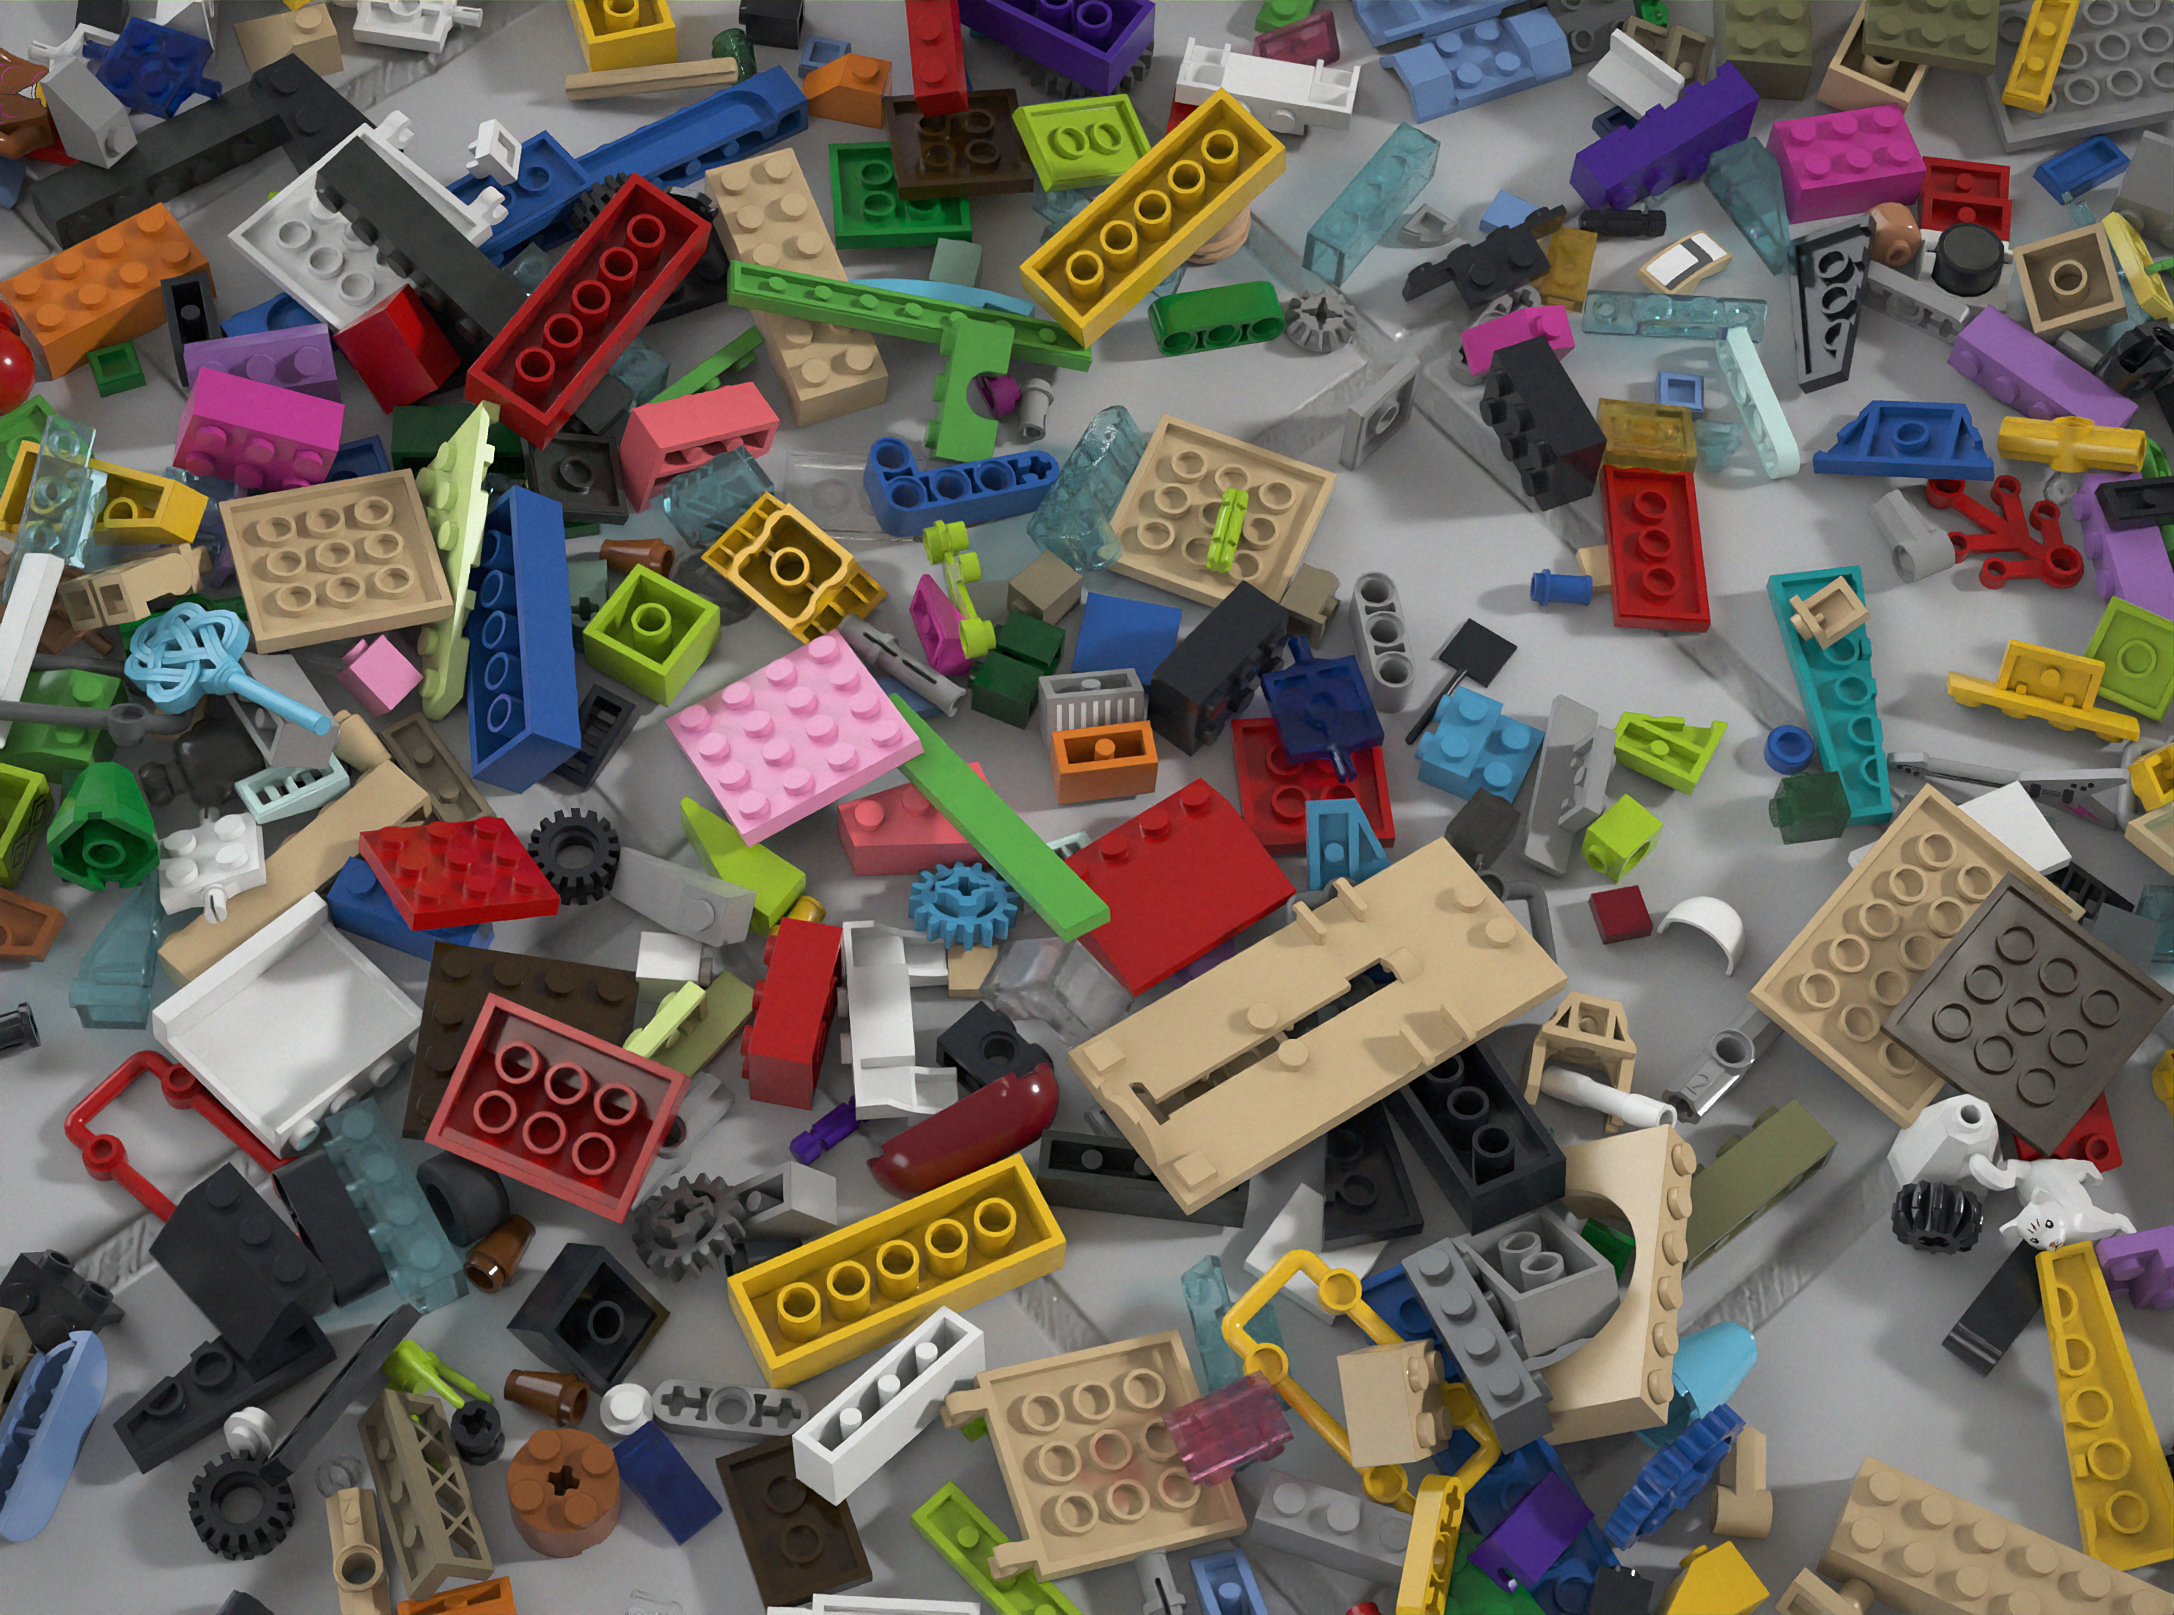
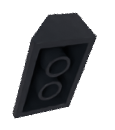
M230 1162L184 1195L149 1249L152 1258L248 1366H251L337 1300L330 1272Z

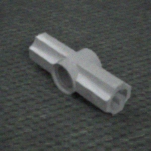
M1749 1002L1724 1029L1714 1033L1707 1047L1668 1086L1661 1098L1666 1104L1672 1105L1676 1109L1678 1121L1697 1125L1727 1092L1737 1088L1743 1075L1785 1030Z
M699 1071L692 1078L678 1114L667 1135V1138H674L678 1140V1143L668 1148L661 1147L628 1214L633 1216L669 1175L679 1173L687 1166L694 1147L734 1104V1095L726 1088L723 1081L710 1072L704 1073Z

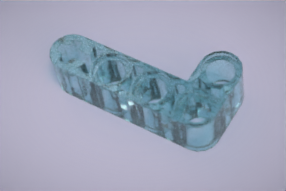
M1110 406L1103 409L1093 418L1060 471L1057 481L1050 487L1027 526V533L1041 554L1049 549L1075 571H1102L1116 563L1123 553V544L1106 518L1135 472L1148 445L1143 434L1124 406Z

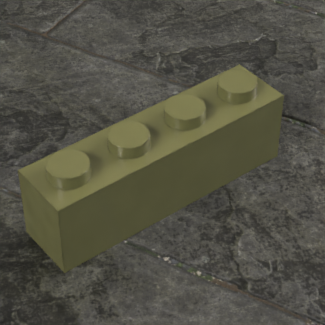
M1795 1099L1780 1110L1775 1106L1768 1108L1753 1123L1752 1128L1754 1130L1743 1139L1738 1134L1731 1137L1717 1151L1715 1156L1718 1159L1705 1168L1701 1163L1696 1165V1170L1692 1173L1690 1188L1692 1213L1687 1218L1685 1238L1688 1255L1686 1261L1683 1262L1681 1281L1827 1165L1838 1142Z

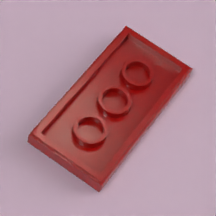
M1602 464L1599 471L1605 541L1608 546L1614 627L1707 633L1711 625L1693 470Z

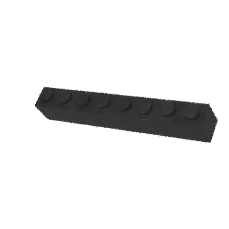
M358 135L317 171L314 189L317 190L316 196L324 207L334 214L339 211L350 221L354 234L367 246L374 244L387 256V264L399 277L403 279L409 277L422 289L420 292L424 300L436 311L441 312L444 310L456 321L455 326L459 333L470 343L476 344L478 342L486 349L529 298ZM607 372L564 424L562 429L565 433L603 436L629 410L635 396Z

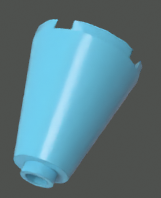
M1723 1321L1678 1338L1679 1346L1677 1353L1674 1354L1671 1378L1674 1386V1396L1669 1402L1667 1425L1633 1432L1645 1444L1659 1451L1666 1442L1671 1445L1697 1418L1703 1419L1710 1410L1713 1411L1719 1404L1721 1406L1724 1403L1727 1404L1758 1360L1756 1341L1748 1329L1731 1321Z

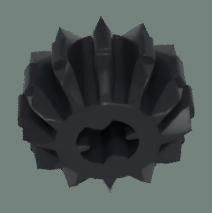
M1925 1180L1919 1181L1918 1184L1909 1183L1903 1185L1902 1190L1897 1193L1896 1203H1893L1891 1220L1893 1221L1892 1232L1897 1235L1898 1241L1903 1244L1912 1245L1916 1251L1927 1250L1933 1255L1936 1252H1944L1949 1255L1955 1254L1956 1251L1967 1252L1972 1249L1974 1244L1978 1243V1235L1982 1232L1984 1217L1981 1215L1982 1204L1977 1200L1976 1194L1971 1191L1962 1190V1187L1959 1185L1950 1186L1942 1181L1930 1183Z

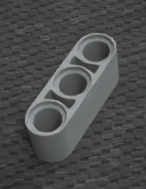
M1370 571L1359 576L1354 584L1349 609V620L1370 704L1381 712L1396 713L1403 710L1410 700L1416 675V666L1395 582L1387 574ZM1386 680H1387V681H1394V682H1396V683H1398V684H1390V683L1386 682Z

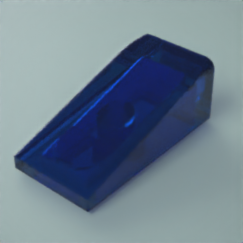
M652 1420L646 1422L612 1449L618 1466L619 1477L679 1546L723 1512V1508Z

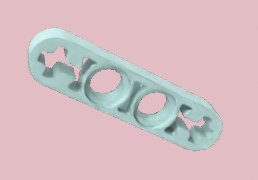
M1737 327L1718 331L1715 339V348L1719 364L1765 471L1771 479L1797 475L1800 468V456L1796 441L1747 330L1744 327Z

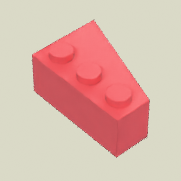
M752 381L733 386L726 385L694 395L687 394L676 399L654 404L648 403L632 408L618 451L626 497L639 514L651 508L649 500L671 489L677 495L691 489L688 481L710 471H713L715 476L718 477L767 454L780 419Z
M979 762L967 764L989 786ZM911 782L837 805L838 837L855 876L918 874V869H935L936 864L939 863L946 868L953 869L955 861H961L964 867L972 868L976 862L982 863V867H992Z

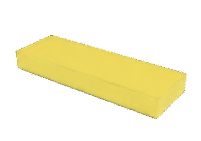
M2113 211L2102 219L2101 222L2139 306L2155 320L2167 317L2168 324L2170 325L2174 322V306L2159 273L2149 274L2146 270L2147 266L2154 263L2140 232L2118 212L2115 213Z

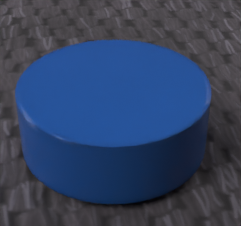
M1783 725L1775 728L1769 734L1763 754L1767 764L1776 772L1785 775H1796L1805 771L1810 765L1815 752V744L1812 737L1802 728L1793 725Z

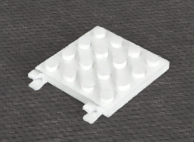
M399 110L389 114L375 130L368 124L363 123L227 235L231 246L319 321L322 323L327 322L328 328L335 334L406 283L410 284L418 297L422 296L420 292L422 289L409 277L406 279L399 277L387 264V256L374 244L372 246L364 244L352 231V223L339 211L336 214L330 212L316 196L317 190L314 188L317 171L356 135L475 247H480L493 236L491 226L500 223L509 214L508 210L500 204L505 200V197L494 187L490 186L483 190L477 199L467 206L398 149L407 147L415 139V134L406 128L411 124L410 119Z

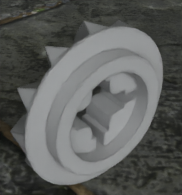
M1325 288L1319 294H1312L1306 289L1301 298L1291 299L1289 308L1285 312L1288 335L1299 346L1311 351L1331 352L1347 345L1356 332L1358 321L1355 317V307L1345 303L1343 294L1336 297L1330 296ZM1320 311L1326 314L1327 319L1326 323L1323 324L1322 330L1318 329L1319 323H1316V316Z

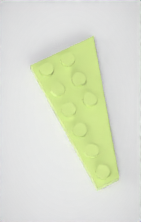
M485 400L478 405L453 437L440 446L437 456L427 468L423 467L420 470L415 482L454 603V613L450 619L421 624V633L417 643L418 654L422 655L421 675L424 677L418 683V694L422 697L423 714L426 718L441 721L463 698L470 640L467 637L461 636L469 612L474 610L476 592L467 590L470 567L477 568L480 566L489 494L487 491L480 489L488 466L493 464L495 446L486 444L488 428L492 423L495 424L499 421L500 405Z

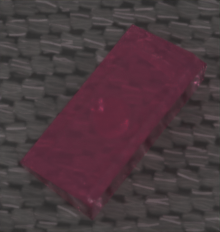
M1330 9L1324 10L1255 37L1253 56L1314 66L1315 70L1318 59L1324 60L1323 67L1339 61L1340 48L1333 12Z

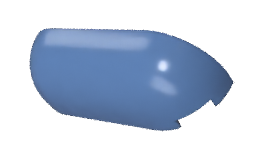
M93 1331L69 1333L71 1339L57 1345L45 1355L40 1351L35 1354L27 1365L0 1423V1537L18 1543L26 1542L37 1536L45 1528L58 1505L100 1410L107 1386L108 1364L104 1346Z

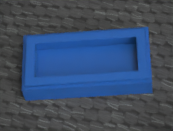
M2103 133L2095 135L2037 166L2033 177L2062 206L2127 170L2131 160Z

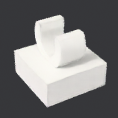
M495 118L483 122L479 127L478 140L468 146V150L475 156V160L466 163L465 168L477 179L491 175L501 186L513 183L518 178L522 145Z

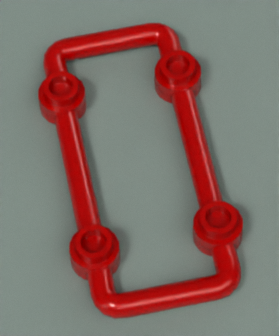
M152 1050L139 1051L130 1056L79 1102L65 1118V1135L72 1144L82 1151L83 1163L88 1174L98 1181L115 1180L165 1224L177 1205L128 1164L127 1152L119 1138L108 1134L96 1136L86 1127L95 1116L145 1071H150L161 1081L162 1092L170 1106L181 1110L195 1109L270 1173L274 1191L280 1200L281 1198L274 1184L271 1171L301 1158L283 1157L280 1160L237 1117L206 1092V1087L181 1063L173 1064L164 1055ZM298 1231L294 1232V1234L302 1241Z

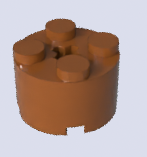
M567 1428L555 1430L541 1429L531 1435L528 1442L520 1448L511 1462L507 1475V1492L511 1517L522 1539L530 1548L550 1557L571 1558L582 1554L583 1550L597 1543H602L612 1533L621 1511V1492L618 1466L613 1450L607 1444L581 1430ZM567 1489L566 1492H565V1494H564V1496H557V1495H555V1494H561V1493L563 1492V1490Z

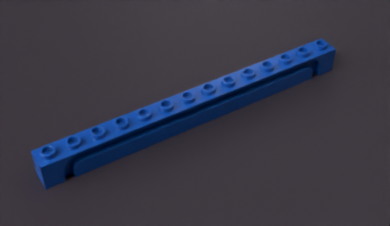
M778 65L765 72L756 73L750 79L726 90H720L711 97L689 107L681 108L659 121L642 126L635 132L620 139L603 144L596 150L575 160L600 185L605 183L604 177L612 175L616 180L618 173L624 172L628 176L630 173L636 172L660 190H663L668 185L684 188L705 178L706 170L739 162L807 130L808 99L781 65ZM574 211L490 261L502 272H505L579 237L571 221V215L576 213ZM283 292L254 308L236 313L230 319L219 323L222 337L228 338L322 322L289 294ZM422 296L419 297L425 308L430 307ZM328 328L332 351L334 352L336 350H339V348L331 337L335 333Z

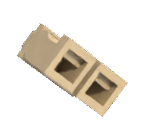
M189 542L130 553L120 557L122 563L105 566L58 586L73 630L76 632L106 625L138 621L150 616L147 601L201 591L205 589L201 578L212 574L214 569L207 548L204 545L191 548Z

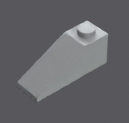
M628 847L621 848L611 892L613 898L670 931L715 947L746 940L757 894L756 891Z

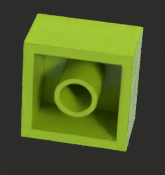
M638 563L583 630L586 664L668 708L721 640L720 608Z

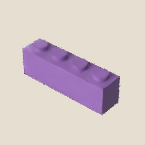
M1990 304L1958 334L1947 361L1961 375L1971 379L1993 394L2000 402L2006 403L2029 419L2052 421L2058 417L2074 416L2091 419L2095 422V426L2128 429L2139 407Z
M2141 471L2139 473L2112 472L2086 474L2078 493L2073 496L2072 513L2074 519L2080 521L2084 533V552L2087 559L2093 562L2096 572L2095 584L2098 596L2104 598L2106 607L2113 595L2174 621V574L2159 527L2152 526L2111 531L2094 493L2100 483L2143 479Z

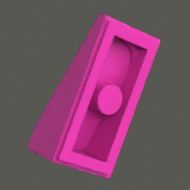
M922 574L909 611L931 668L941 675H966L974 658L966 659L961 645L959 621L965 619L929 574Z

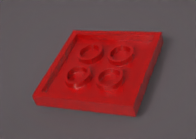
M1376 712L1231 719L1230 736L1241 817L1270 855L1306 853L1305 801L1355 798L1382 848L1394 847L1396 837Z
M485 816L473 821L453 823L435 821L423 826L403 828L386 826L380 830L360 832L358 850L411 931L558 915L560 896L504 818Z

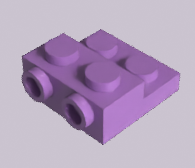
M2174 1225L2101 1239L2094 1251L2111 1301L2121 1298L2128 1293L2134 1310L2154 1306L2156 1311L2174 1308Z

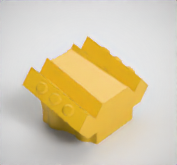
M767 491L700 557L715 572L725 578L740 593L788 633L797 638L803 645L837 629L841 621L850 613L857 614L863 620L888 595V592L858 564L853 555L790 503L784 504Z

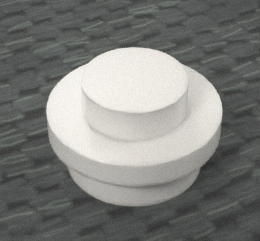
M631 1383L620 1384L611 1388L604 1395L600 1404L602 1424L611 1434L618 1437L630 1438L640 1435L649 1428L654 1419L650 1393L643 1387Z
M246 1407L241 1412L233 1413L224 1423V1433L228 1445L237 1455H239V1450H249L252 1458L256 1459L259 1452L269 1456L275 1449V1439L279 1433L278 1427L272 1417L263 1410L255 1407Z

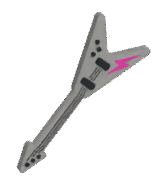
M1927 752L1888 753L1886 760L1888 767L1919 779L1930 776L1993 788H2001L2019 781L2032 800L2109 830L2117 828V816L2090 794L2126 784L2129 771L2125 768L2014 772L1929 757Z

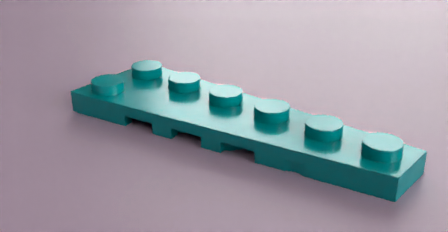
M1860 566L1770 575L1766 588L1841 827L1846 828L1889 822L1893 814L1886 755L1882 749L1883 732L1881 719L1877 717L1875 701L1877 696L1876 679L1872 678L1870 663L1872 656L1870 638H1867L1865 622L1825 650H1822L1814 637L1805 642L1789 619L1796 614L1789 601L1791 598L1798 595L1803 602L1840 576H1843L1866 608Z

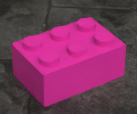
M1897 103L1773 123L1762 157L1790 224L1865 213L1873 206L1887 202L1901 203L1904 206L1915 205L1927 173V168Z
M201 367L180 419L172 467L187 470L198 476H212L235 482L245 488H259L271 492L323 484L338 453L345 404Z

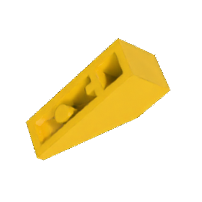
M1729 1540L1711 1551L1706 1545H1702L1690 1552L1679 1562L1683 1571L1668 1586L1655 1615H1751L1771 1594Z

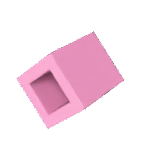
M383 634L369 643L363 638L358 640L342 655L341 659L346 665L335 675L342 685L375 719L391 711L424 678Z

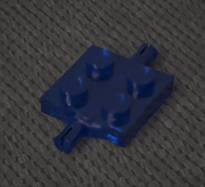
M132 16L113 45L106 46L93 40H87V46L83 45L82 55L84 58L102 63L95 77L126 107L168 120L175 115L180 105L194 93L209 97L212 100L219 99L218 94H222L223 85L220 81L202 77L203 68L214 53L209 40Z
M1296 635L1287 642L1295 663L1285 670L1266 673L1261 676L1260 686L1289 766L1317 759H1330L1337 775V781L1344 784L1347 777L1349 783L1358 776L1350 754L1354 751L1383 745L1384 731L1355 654L1336 659L1314 658L1307 636L1300 635L1298 641Z

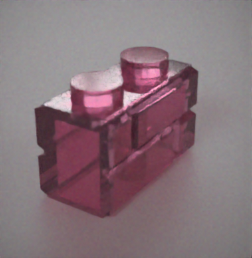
M1261 1369L1161 1416L1182 1465L1194 1486L1204 1482L1205 1486L1221 1484L1235 1474L1233 1467L1252 1458L1256 1463L1269 1461L1284 1452V1443L1294 1439L1273 1388Z

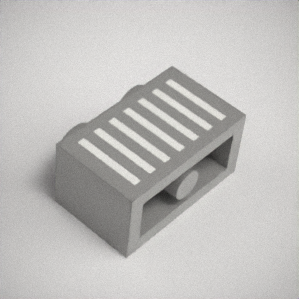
M1134 668L1038 677V729L1047 751L1051 750L1052 732L1144 721V689Z

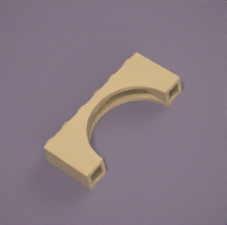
M1670 1124L1560 1148L1566 1157L1565 1196L1559 1200L1578 1220L1589 1217L1608 1218L1631 1225L1636 1242V1262L1624 1299L1601 1331L1568 1357L1538 1369L1553 1397V1400L1545 1403L1554 1431L1542 1436L1550 1446L1667 1425L1669 1402L1674 1396V1386L1671 1379L1673 1358L1679 1346L1676 1328L1678 1308L1683 1303L1681 1287L1683 1262L1686 1261L1688 1255L1685 1238L1687 1218L1692 1213L1690 1198L1692 1173L1696 1170V1156L1692 1146L1685 1142Z

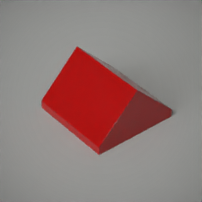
M409 283L400 287L331 336L385 415L393 413L394 406H406L437 390L462 362Z

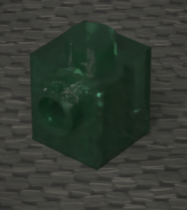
M1838 771L1812 775L1808 772H1798L1787 778H1782L1774 798L1769 801L1771 823L1773 827H1779L1784 845L1841 838L1852 813Z

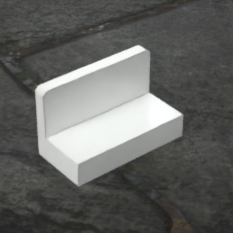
M1616 29L1611 34L1609 52L1588 73L1587 83L1639 121L1647 110L1660 103L1666 109L1683 98L1682 89H1684L1685 78L1621 30Z

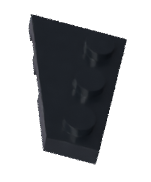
M1379 1100L1325 1133L1321 1252L1422 1234L1425 1222L1382 1102Z

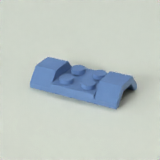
M1529 0L1351 1L1356 21L1375 48L1420 33L1426 38L1501 15L1503 8Z
M1546 6L1530 9L1502 19H1498L1495 16L1433 36L1421 38L1418 45L1382 56L1379 60L1382 69L1394 67L1408 89L1413 116L1417 124L1570 76L1572 73L1567 37Z

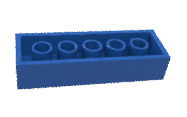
M517 485L512 486L487 507L480 566L477 568L470 567L467 590L476 592L474 610L468 614L463 628V637H467L470 640L466 667L472 778L522 794L581 750V732L579 728L578 690L576 688L574 664L575 650L573 647L571 625L572 609L569 600V570L566 561L562 503Z

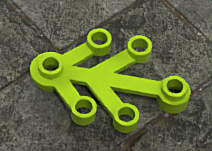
M942 520L934 521L932 527L923 528V542L930 566L941 564L949 600L965 619L959 621V635L966 659L986 656L988 650L996 648L994 629L990 620L981 621L980 617H977L965 587V583L981 580L978 556L975 551L959 554V551L969 549L967 530L963 521L944 524Z

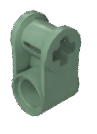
M606 559L567 562L569 570V600L572 609L573 647L579 653L585 654L583 630L609 599Z

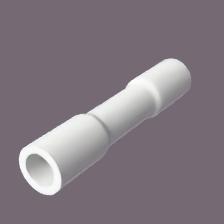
M1555 1065L1548 1067L1541 1078V1090L1548 1096L1577 1106H1587L1619 1117L1626 1123L1642 1129L1670 1124L1672 1128L1675 1127L1677 1112L1672 1105L1640 1094H1629L1594 1082L1590 1077Z

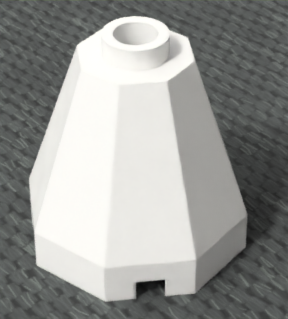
M1970 1094L1948 1098L1923 1108L1919 1117L1909 1128L1904 1130L1901 1127L1887 1156L1901 1190L1903 1185L1909 1183L1918 1184L1921 1180L1930 1183L1942 1181L1946 1185H1959L1962 1187V1190L1973 1192L1977 1195V1200L1981 1204L1987 1197L1990 1189L1973 1176L1969 1168L1970 1156L1974 1153H1980L1996 1168L2003 1161L1997 1122L1988 1103Z

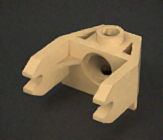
M1573 990L1569 992L1525 1051L1519 1091L1530 1107H1534L1536 1104L1543 1065L1548 1058L1607 1072L1610 1080L1609 1087L1630 1094L1635 1064L1634 1057L1637 1054V1048L1628 1035L1629 1024L1621 1002ZM1605 1113L1604 1132L1617 1135L1619 1128L1623 1127L1624 1120Z

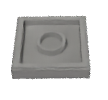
M1407 353L1349 407L1339 464L1350 472L1356 470L1410 419L1421 368V361L1411 354Z

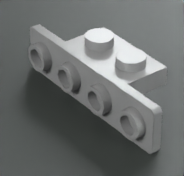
M1562 694L1552 701L1520 851L1521 860L1556 877H1560L1567 872L1574 834L1590 822L1596 821L1601 817L1607 807L1608 796L1605 794L1608 777L1616 764V755L1613 752L1617 733L1603 726L1596 728L1598 713Z

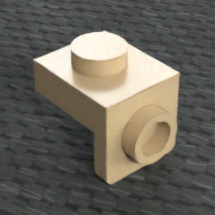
M1840 576L1803 602L1798 595L1789 600L1796 612L1794 616L1789 618L1805 642L1814 637L1822 650H1825L1871 618L1868 610L1843 576Z

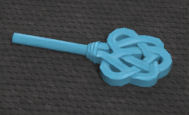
M185 602L174 606L162 616L149 619L136 629L131 638L130 651L132 653L125 661L124 673L141 691L147 692V696L165 714H180L194 707L204 694L227 695L238 693L319 736L325 735L331 727V720L327 716L246 675L238 661L247 648L250 633L244 622L235 612L225 609L206 612L199 604Z

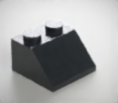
M567 1243L506 1328L540 1361L560 1373L578 1375L579 1380L587 1383L592 1392L604 1397L611 1388L620 1385L668 1318L670 1312L603 1246Z

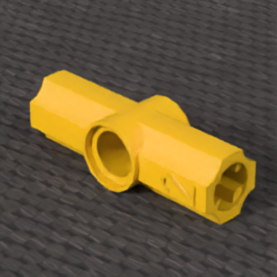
M2006 416L2002 419L2001 428L1998 433L1997 450L1999 451V458L2049 463L2051 469L2061 472H2084L2091 468L2139 473L2142 470L2146 455L2147 439L2145 431L2095 426L2093 420L2083 417H2058L2048 421Z

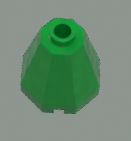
M112 761L91 763L79 774L48 828L47 848L49 855L52 854L54 874L89 891L105 890L106 882L119 881V889L135 887L160 865V846L154 820L131 770Z

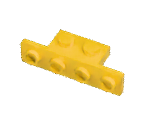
M2009 638L1996 682L1952 671L1948 672L1946 679L1947 693L1954 696L1953 699L1966 706L1981 707L1982 703L2000 707L2004 714L2014 718L2028 719L2029 715L2048 719V723L2058 729L2075 731L2077 727L2095 731L2096 736L2114 743H2122L2124 739L2138 741L2140 735L2137 718L2093 707L2105 671V664L2102 661Z

